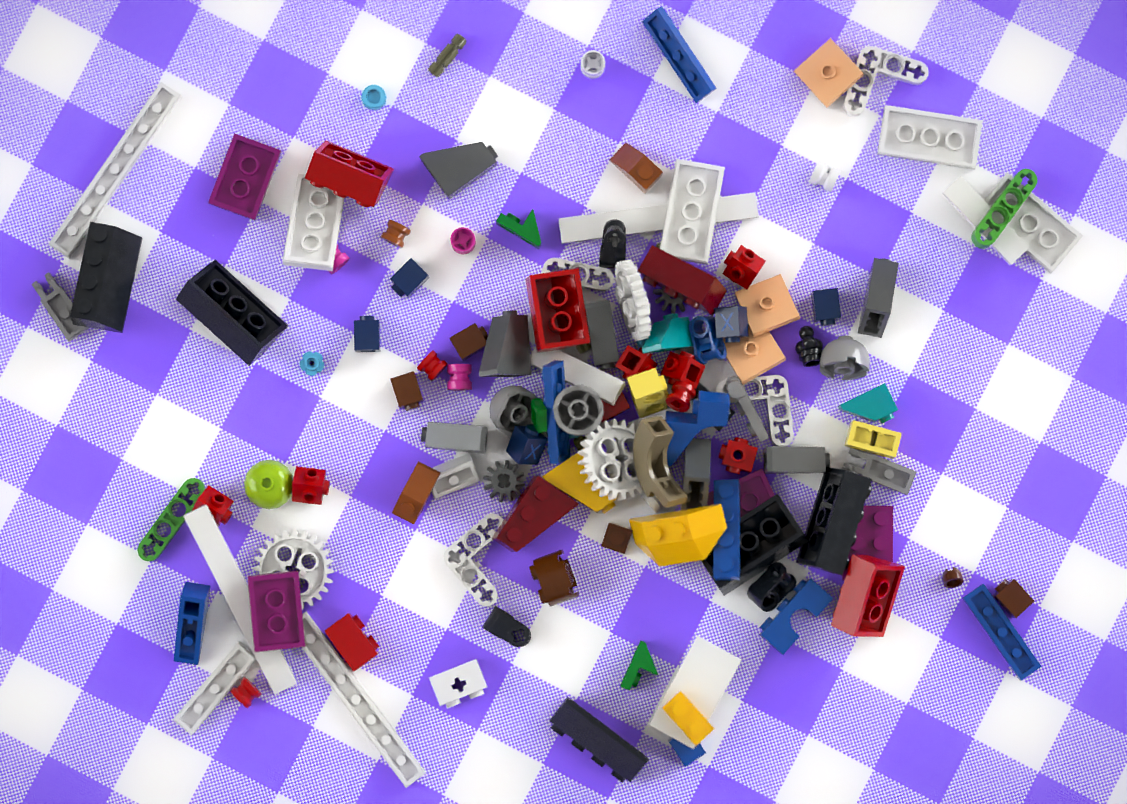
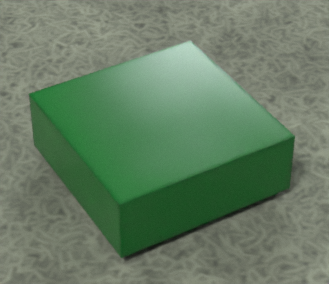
M535 398L531 401V421L538 433L547 432V409L541 398Z

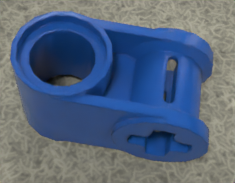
M695 316L689 323V331L696 361L705 365L708 361L716 358L719 360L725 359L727 351L723 339L716 338L715 317ZM704 322L706 323V331H705V332L703 331V327H702Z

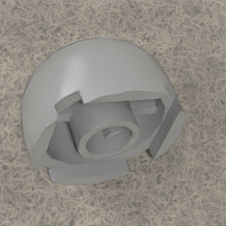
M839 336L838 339L828 343L822 350L820 372L828 378L834 379V374L844 375L842 380H856L865 377L867 371H870V359L867 349L851 336Z
M511 385L504 387L491 399L489 406L490 419L500 432L511 437L515 426L533 425L531 421V401L537 398V396L522 386Z
M584 385L570 386L562 390L556 397L553 406L554 418L558 426L566 433L575 436L586 435L594 431L601 423L604 414L603 403L598 393Z

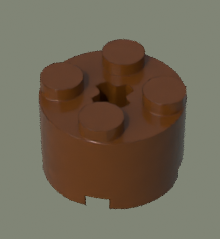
M562 549L534 559V565L529 566L533 580L539 581L541 589L538 590V594L542 604L548 603L550 607L579 597V591L574 593L573 590L577 583L568 559L562 560L560 556L565 554Z

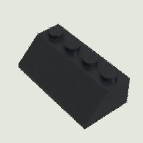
M90 222L70 313L73 325L123 333L143 240L142 237L113 225Z
M216 259L189 279L176 298L183 307L248 366L261 357L288 327L279 316Z
M826 468L805 531L808 542L800 547L796 563L829 573L843 575V571L846 570L849 564L848 555L850 549L856 541L858 523L861 522L864 516L863 507L865 501L871 493V478L844 469Z
M776 494L740 517V580H714L713 549L705 560H701L723 596L767 569L771 564L778 562L807 543L808 540L780 496Z
M568 696L549 720L553 724L551 726L553 731L561 737L564 734L573 739L571 744L581 752L585 749L593 754L591 759L602 768L605 764L613 769L611 775L622 783L625 779L631 782L649 760L646 755Z

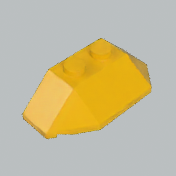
M721 504L629 519L635 544L659 567L705 560L727 529Z

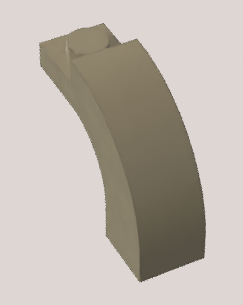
M660 415L640 421L634 436L633 460L637 478L646 496H656L664 508L685 504L688 496L670 473L667 463V449L674 432Z

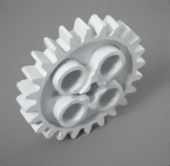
M631 259L617 262V265H615L616 270H614L616 275L614 279L617 284L615 286V294L619 308L622 310L625 326L635 341L648 339L651 331V320L649 318L650 304L646 291L643 289L644 283L641 280L640 273H638L637 266H634V262H631Z
M612 419L609 422L605 420L594 431L585 435L587 439L580 442L585 448L578 451V454L583 456V460L578 461V464L585 467L580 474L588 475L585 484L592 482L591 491L600 489V497L608 494V500H613L617 497L618 501H622L625 498L627 500L633 498L634 494L642 493V487L637 478L633 460V442L636 433L634 431V423L626 426L625 420H621L618 423L616 419ZM624 442L629 446V452L625 449ZM602 443L606 446V453L602 450ZM627 467L631 469L632 477L628 474ZM605 468L609 471V478L605 475Z
M297 529L293 530L292 536H289L288 532L283 530V538H280L276 533L273 534L275 542L272 543L266 539L265 542L268 548L259 547L258 550L263 555L262 557H254V559L260 562V565L252 567V570L259 571V574L274 573L276 571L287 572L288 566L294 565L297 550L301 548L302 553L296 567L300 569L299 579L303 578L308 582L307 591L300 593L302 610H304V602H307L311 607L314 606V597L320 601L322 600L319 594L320 591L329 592L324 586L325 583H333L327 577L328 574L335 573V570L328 569V565L334 562V560L326 559L330 550H321L325 544L323 541L315 544L316 535L307 539V531H304L301 537L298 536ZM288 547L292 551V557L284 562L279 558V552L282 548ZM309 554L313 555L316 559V564L311 569H307L303 565L304 557Z

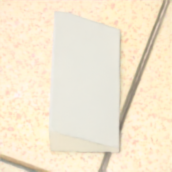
M470 453L432 467L441 472L432 490L434 499L481 481Z

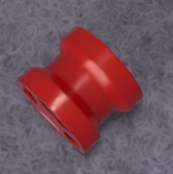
M432 350L418 365L417 369L420 372H425L428 375V379L432 382L446 368L448 363L445 360H440L437 357V353Z
M676 381L672 384V393L668 394L666 404L675 411L687 412L691 406L690 400L695 397L696 390L686 382Z
M246 677L241 680V684L238 687H234L230 691L247 709L251 706V701L254 698H259L262 695L259 689Z

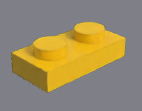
M681 691L662 707L695 746L715 729Z

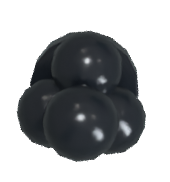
M803 326L799 331L802 341L796 344L795 351L799 355V360L803 363L804 367L817 366L820 364L823 343L821 340L813 337L814 331L810 326Z

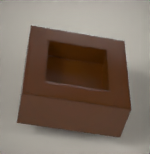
M608 523L601 547L625 554L633 530Z

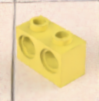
M656 368L627 378L631 398L639 419L668 409L666 404L668 387L664 376H659Z
M853 420L850 422L844 446L894 459L897 455L902 433Z

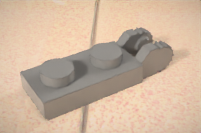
M48 272L45 274V279L54 289L52 293L46 295L43 287L37 281L32 283V286L40 296L41 303L68 342H71L90 328L73 325L70 319L73 302L64 289L58 285L51 273Z
M732 375L727 377L725 382L731 398L738 399L735 405L740 415L746 414L749 420L746 426L751 436H757L760 443L767 440L769 437L767 430L738 376Z
M850 448L848 453L851 456L866 460V463L862 469L852 463L844 462V469L871 478L874 483L908 495L917 473L916 471L872 453L866 454Z

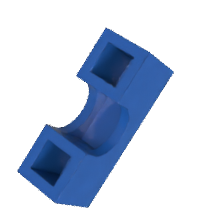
M811 578L807 581L802 579L793 589L796 594L790 600L785 598L776 609L779 613L773 619L769 616L759 627L762 629L759 635L781 655H784L800 637L791 627L790 619L792 614L799 609H804L814 617H818L834 599Z

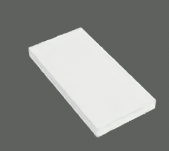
M885 105L877 155L975 170L983 120Z
M676 158L660 244L661 250L683 261L708 265L725 167Z
M1007 172L984 199L990 207L1013 178L1010 173ZM1021 183L1017 188L1021 190L1024 185ZM1032 192L1007 224L1029 247L1025 253L1050 274L1056 270L1084 236ZM1010 193L1006 194V202L1010 205H1016V196ZM996 212L1002 219H1004L1001 213Z
M298 173L282 263L286 266L333 271L345 198L335 195L333 190L326 187L318 188L313 186L309 180L304 179L306 174Z
M697 635L649 725L694 749L695 744L662 707L681 691L709 722L742 659Z

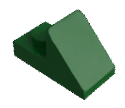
M533 209L523 225L519 224L521 220L513 214L507 213V215L500 213L496 220V225L538 250L540 249L541 239Z
M641 640L620 684V687L629 691L631 686L636 688L642 676L638 672L639 668L658 675L646 642Z

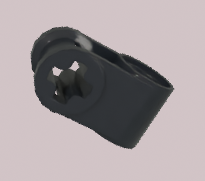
M613 219L607 221L603 228L599 267L616 269L615 265H617V262L624 261L626 258V228L623 222Z
M775 562L750 585L747 596L761 610L770 612L777 607L788 593L793 591L797 580L794 575L787 572L783 563Z
M497 606L493 608L482 628L494 636L505 640L515 647L526 646L531 640L530 629ZM523 629V636L526 637L525 640L516 642V636L513 634L514 631Z

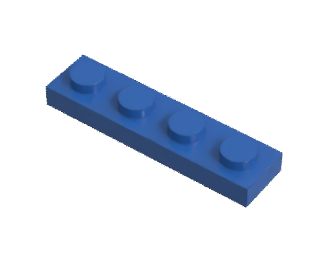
M663 6L654 10L642 21L695 103L702 101L717 89Z
M554 360L543 366L541 377L544 382L545 393L543 403L547 409V453L549 454L550 464H560L569 459L571 455L569 434L558 426L554 418L553 406L556 397L562 390L566 389L564 361Z
M739 479L714 480V505H722L727 529L713 548L714 580H740Z
M981 584L962 597L1020 681L1042 667L984 584Z

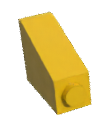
M578 452L542 476L543 479L596 513L602 510L605 514L616 506L614 501L617 500V497L613 500H608V494L600 497V489L591 491L592 482L585 484L588 475L580 474L585 467L578 464V461L583 460V456L579 455Z

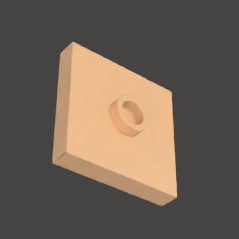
M831 38L794 70L799 79L826 108L864 76L863 72Z
M781 274L753 284L748 290L743 288L735 292L739 306L747 307L748 326L753 337L800 319V315Z
M748 326L749 337H740V342L725 343V339H723L727 351L726 359L743 385L786 361V357L770 332L753 337Z

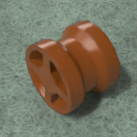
M389 219L387 223L388 228L386 232L381 234L380 238L396 247L403 248L404 239L410 234L411 230Z

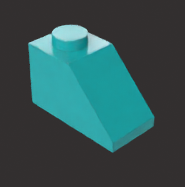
M678 313L664 315V320L653 324L650 336L646 339L642 351L643 353L668 352L693 347L689 331V317H678Z
M885 383L838 406L841 412L870 422L880 420L881 424L895 418L893 413L898 410Z

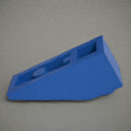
M185 582L179 602L173 660L175 662L199 665L211 585Z

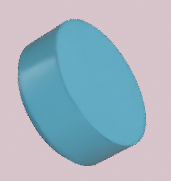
M379 85L367 86L361 95L364 106L373 111L381 109L387 100L384 89Z

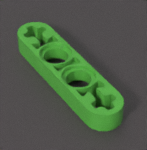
M1020 170L982 218L971 235V240L976 247L985 249L993 244L1037 184V176L1032 170ZM1027 177L1028 184L1021 190L1017 187L1021 184L1022 178ZM1006 194L1015 195L1017 204H1008L1005 199ZM993 212L1002 214L1004 218L1002 224H997L992 220ZM988 227L991 228L992 230L988 233L986 237L987 239L982 241L980 239L982 236L981 234L985 230H987Z
M197 478L187 479L140 542L137 552L142 560L148 562L157 560L185 523L183 516L176 517L173 514V505L181 502L186 507L185 514L191 512L196 500L206 489L205 484ZM198 483L200 493L198 495L192 494L189 500L194 502L190 506L186 500L179 497L182 493L187 497L190 492L188 485ZM161 523H168L170 525L171 533L169 536L161 537L158 534L157 528ZM153 534L156 539L164 543L162 546L157 543L153 548L156 552L155 555H148L146 557L144 555L146 551L143 548L145 545H152L154 540L150 539Z

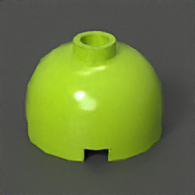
M271 459L259 461L251 466L246 473L244 481L245 493L250 502L259 508L268 510L280 508L292 496L293 475L288 467L279 461Z

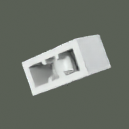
M477 659L429 677L439 705L445 704L447 708L460 704L459 698L469 695L470 699L483 695V689L488 687ZM459 677L460 681H466L467 684L463 686L464 691L460 692L459 689H453L452 685L456 683L455 678Z

